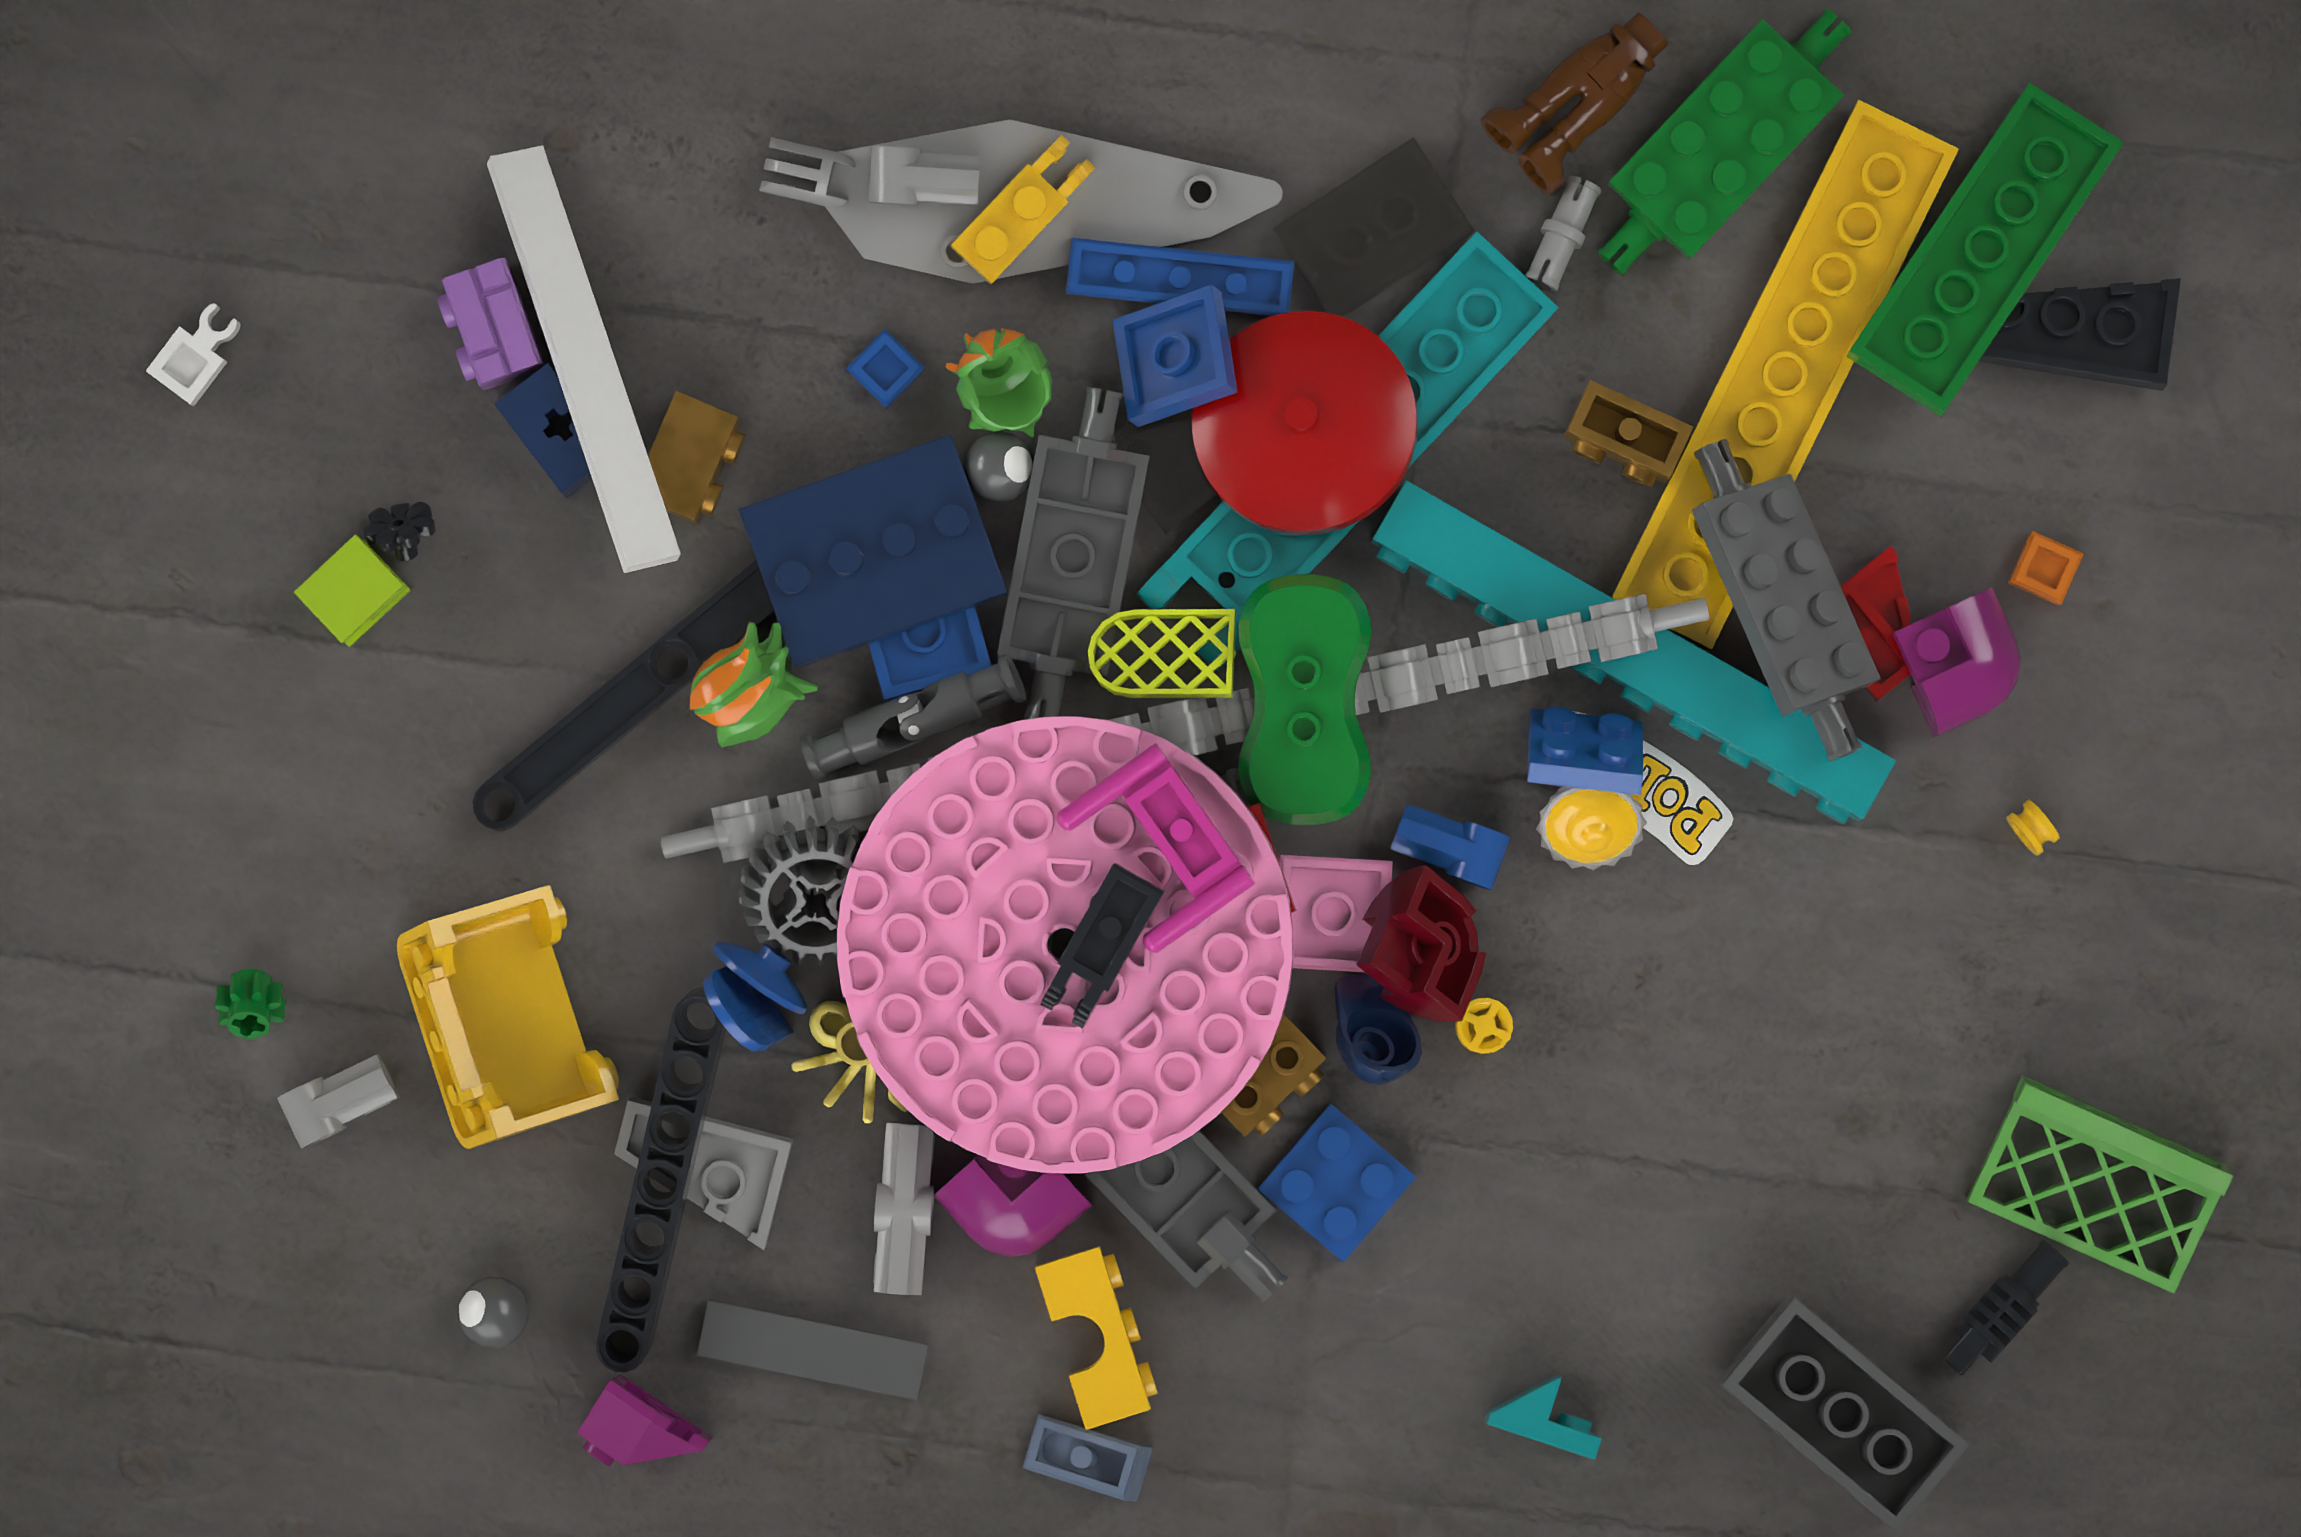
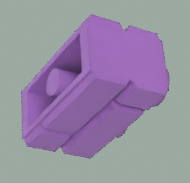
M505 257L456 273L441 280L446 294L438 296L437 301L447 328L458 326L464 346L455 349L466 381L476 378L478 385L483 390H487L516 378L533 374L546 365L512 268Z

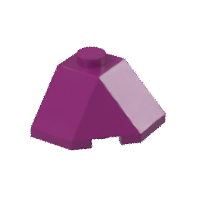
M622 1374L609 1381L577 1432L587 1440L582 1448L607 1466H611L614 1460H617L622 1465L703 1451L713 1439L709 1434Z

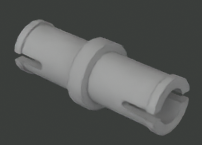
M1577 176L1568 177L1567 185L1552 219H1545L1540 230L1544 237L1531 267L1525 275L1539 288L1542 282L1545 283L1544 289L1551 292L1558 291L1560 280L1574 249L1581 248L1585 240L1582 230L1597 197H1599L1602 191L1600 187L1588 180L1585 181L1584 186L1581 185L1582 179Z

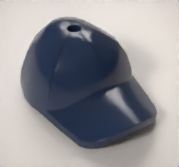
M1344 976L1336 981L1334 988L1338 1018L1336 1044L1344 1063L1358 1079L1368 1084L1382 1085L1403 1077L1416 1067L1422 1055L1421 1038L1409 1013L1382 999L1380 995L1384 986L1371 976Z

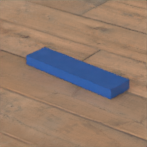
M1071 238L1065 294L1158 304L1212 284L1222 292L1224 311L1274 316L1289 312L1294 261Z

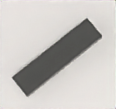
M709 1299L696 1356L918 1400L929 1344Z

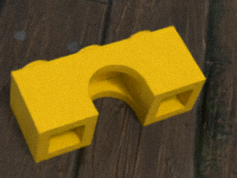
M1099 1245L1036 1265V1274L1051 1321L1073 1315L1085 1316L1093 1320L1100 1327L1104 1335L1105 1347L1101 1357L1093 1365L1069 1373L1070 1382L1085 1429L1095 1428L1151 1410L1148 1397L1158 1394L1148 1361L1137 1364L1131 1343L1141 1340L1131 1307L1120 1310L1114 1289L1124 1286L1115 1255L1103 1256Z

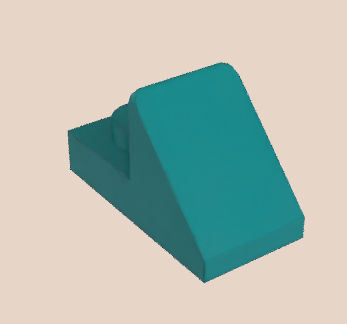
M1558 1374L1487 1410L1484 1421L1488 1425L1593 1460L1596 1458L1602 1438L1590 1432L1593 1422L1564 1412H1560L1558 1421L1549 1419L1562 1379Z

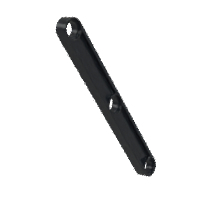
M757 560L482 784L476 791L472 802L473 812L477 820L485 827L497 831L509 830L519 824L691 683L703 662L721 649L729 648L739 643L746 633L749 622H754L756 628H758L775 614ZM668 647L681 648L688 656L689 665L687 671L679 678H666L660 674L657 668L659 654ZM495 789L507 790L514 798V811L504 821H493L484 812L483 803L485 797Z

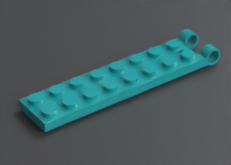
M1477 231L1378 336L1389 346L1405 369L1416 401L1418 432L1414 454L1408 469L1559 308ZM1223 501L1145 583L1136 596L1150 609H1163L1191 578L1223 609L1236 610L1235 651L1237 653L1241 649L1238 632L1239 620L1250 594L1261 584L1271 579L1293 574H1310L1357 523L1324 534H1283L1253 524L1233 511ZM1230 573L1234 576L1235 583L1231 588L1220 586L1218 579L1221 574ZM1229 623L1215 635L1227 647ZM1210 640L1197 652L1209 664L1222 654ZM1227 660L1216 671H1220L1227 664Z

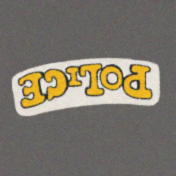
M1643 741V781L1641 794H1631L1633 799L1642 805L1641 814L1647 821L1643 828L1658 838L1685 863L1689 865L1699 864L1709 855L1730 828L1733 816L1726 805L1694 774L1659 749Z

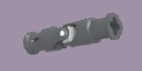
M1008 654L999 656L997 664L969 675L964 671L925 687L920 692L903 695L844 718L843 725L815 737L809 733L800 736V746L812 776L820 783L827 780L828 773L857 761L861 765H865L919 743L932 734L943 733L982 718V712L1010 700H1014L1016 703L1026 700V694L1013 660ZM897 715L900 723L899 732L888 731L882 727L889 718Z

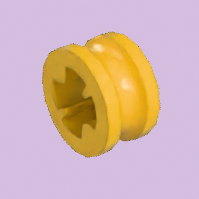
M2027 800L2022 804L2024 808L2022 813L2017 815L2012 812L2006 819L2025 846L2038 856L2044 852L2042 847L2046 841L2055 843L2060 839V836L2039 807L2031 800Z

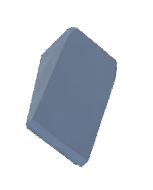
M1038 1414L1023 1468L1117 1499L1136 1502L1150 1461L1152 1447L1093 1429L1086 1430L1083 1426Z

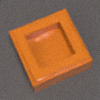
M2032 531L2026 540L2008 584L2060 606L2084 553Z

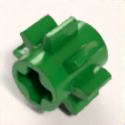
M243 969L231 974V986L217 985L215 1009L219 1010V1025H227L232 1034L245 1039H255L269 1034L270 1021L284 1022L286 999L282 998L283 984L281 982L273 983L272 977L259 969Z

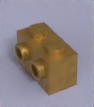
M1590 380L1563 438L1573 442L1570 451L1597 464H1601L1603 458L1606 457L1625 466L1621 473L1625 477L1642 485L1652 487L1655 480L1665 484L1671 478L1694 426Z
M1283 1014L1272 1044L1258 1069L1240 1093L1221 1113L1244 1137L1252 1130L1262 1137L1285 1114L1278 1105L1291 1092L1295 1091L1302 1098L1326 1075L1318 1066L1327 1058Z

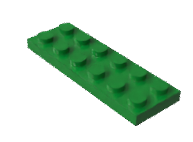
M2029 82L1849 350L1847 357L1942 418L2120 151L2124 142Z

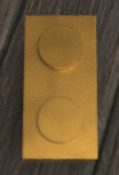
M678 391L673 396L648 458L666 511L699 525L703 514L710 517L714 514L724 490V486L716 482L725 462L731 465L735 464L743 447L746 434L739 432L742 422L738 416Z

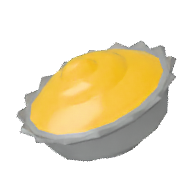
M1563 786L1555 795L1550 797L1548 804L1539 812L1541 820L1536 830L1541 835V847L1550 850L1553 860L1565 861L1571 869L1584 866L1594 871L1601 865L1615 866L1621 857L1632 856L1634 845L1643 841L1642 829L1647 824V821L1641 814L1642 805L1635 801L1631 794Z

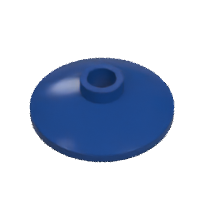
M716 942L712 950L716 956L755 989L795 1013L804 1014L807 1011L808 1005L803 994L786 973L792 962L783 954L778 956L772 946L764 943L759 952L726 942Z

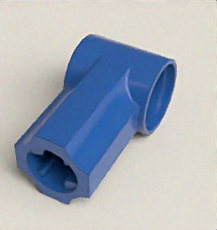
M1406 804L1390 850L1445 869V874L1492 891L1511 837L1472 822L1463 821L1461 824L1444 818L1442 815Z

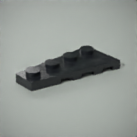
M2181 278L2164 279L2159 283L2134 285V282L2110 284L2109 287L2087 289L2064 287L2055 288L2049 292L2024 293L1979 362L2163 391L2168 382Z

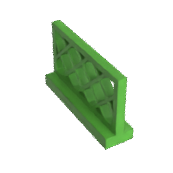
M2021 1075L2012 1094L2014 1097L1971 1188L1967 1201L2174 1294L2220 1196L2225 1195L2230 1185L2233 1174L2229 1167L2027 1076ZM2020 1116L2041 1124L2049 1145L2018 1156L2011 1135ZM2051 1129L2068 1136V1138L2055 1142ZM2081 1142L2093 1147L2101 1167L2069 1179L2059 1150ZM2007 1145L2012 1158L1999 1163ZM2102 1152L2118 1158L2120 1161L2107 1165ZM2053 1153L2063 1181L2031 1192L2021 1164ZM2130 1166H2136L2145 1170L2153 1190L2121 1202L2111 1173ZM2016 1167L2026 1195L2005 1203L1984 1195L1992 1175ZM2154 1175L2172 1183L2159 1188ZM2105 1176L2115 1204L2083 1216L2073 1187ZM2182 1189H2187L2204 1197L2195 1217L2176 1224H2172L2162 1198L2165 1195ZM2067 1190L2077 1218L2056 1226L2043 1221L2035 1201ZM2156 1199L2167 1227L2135 1238L2124 1210ZM2030 1204L2034 1216L2016 1208ZM2119 1213L2129 1241L2108 1249L2094 1244L2087 1224ZM2081 1227L2085 1239L2067 1231ZM2189 1229L2182 1245H2180L2176 1233ZM2170 1236L2177 1256L2168 1275L2166 1276L2146 1267L2138 1247ZM2133 1250L2137 1262L2119 1254Z

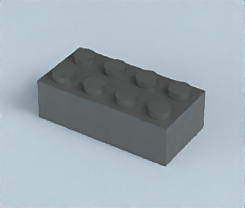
M1790 1295L1783 1300L1716 1381L1896 1532L1902 1528L1970 1446L1969 1443L1799 1300Z

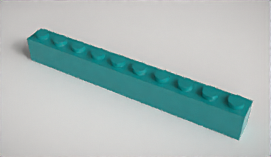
M1407 480L1371 542L1372 545L1380 549L1376 556L1379 560L1402 573H1406L1409 566L1429 577L1425 586L1451 601H1454L1457 595L1460 594L1476 603L1477 607L1473 613L1496 627L1505 626L1506 622L1514 624L1536 619L1539 632L1548 631L1546 619L1580 612L1582 623L1591 621L1589 606L1615 601L1610 596ZM1667 629L1655 632L1658 646L1656 650L1601 662L1597 648L1588 650L1591 662L1571 667L1573 671L1600 685L1605 677L1621 686L1624 690L1620 697L1649 713L1654 705L1673 717L1669 725L1682 734L1698 741L1703 733L1722 745L1718 753L1731 762L1747 769L1752 761L1771 773L1767 781L1780 790L1796 797L1801 789L1820 801L1816 809L1844 825L1849 817L1855 821L1864 819L1897 761L1857 738L1858 742L1862 745V749L1840 759L1838 757L1837 760L1829 762L1827 759L1828 755L1811 716L1804 717L1803 712L1798 711L1782 717L1769 687Z

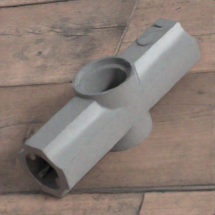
M886 1123L882 1182L878 1181L874 1214V1232H878L877 1252L875 1253L874 1292L922 1295L926 1237L931 1236L934 1207V1185H930L934 1160L935 1135L934 1131L926 1125Z

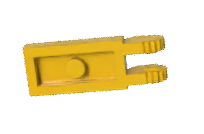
M1062 134L1031 166L1027 164L950 245L989 284H992L1068 204L1067 197L1096 168L1088 159L1083 163H1078L1069 172L1066 181L1055 190L1041 174L1051 163H1056L1067 151V146L1070 142Z

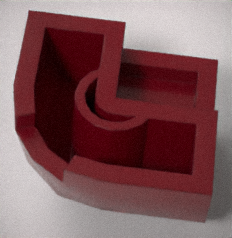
M1419 866L1405 871L1381 890L1371 902L1362 918L1372 929L1356 965L1384 986L1380 997L1393 1006L1417 1017L1438 1022L1462 1021L1481 977L1486 957L1485 952L1479 951L1478 934L1471 917L1476 912V909L1464 895L1427 866Z

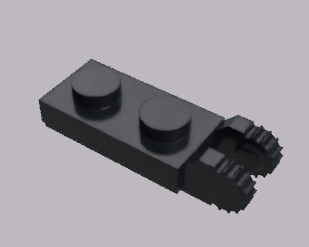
M1114 863L1057 964L1061 965L1040 1005L1052 1011L1064 997L1067 991L1066 986L1073 973L1092 983L1086 996L1080 1000L1073 1012L1074 1018L1072 1023L1083 1029L1104 991L1108 992L1111 989L1165 890L1123 866Z

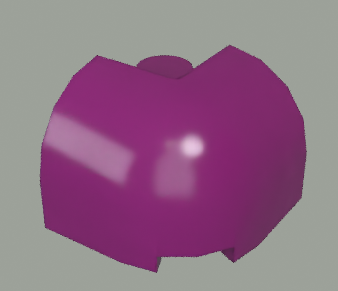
M1993 588L1960 601L1892 633L1915 682V685L1910 687L1933 738L1990 713L2008 699L2018 682L2021 657L2017 640Z
M978 1155L933 1195L972 1240L988 1252L1007 1257L1029 1255L1043 1248L1093 1206L1065 1173L1021 1170L989 1161L981 1155Z

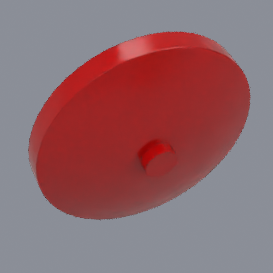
M1294 311L1267 317L1243 329L1229 341L1238 392L1194 407L1192 412V434L1197 458L1206 478L1218 496L1233 511L1253 524L1271 531L1291 535H1317L1340 530L1357 523L1378 509L1392 495L1405 476L1414 454L1418 432V414L1411 383L1405 369L1389 346L1376 334L1353 320L1318 311Z

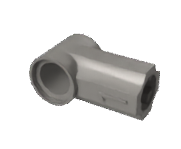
M871 146L868 202L918 205L919 201L951 205H978L979 156L921 153L922 149L909 147Z
M377 1054L325 1080L323 1077H319L279 1096L277 1100L300 1148L304 1149L346 1129V1123L388 1105L400 1097L387 1067L380 1055Z

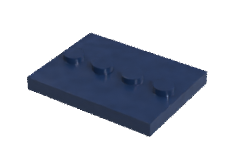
M951 435L739 509L795 670L1008 595Z

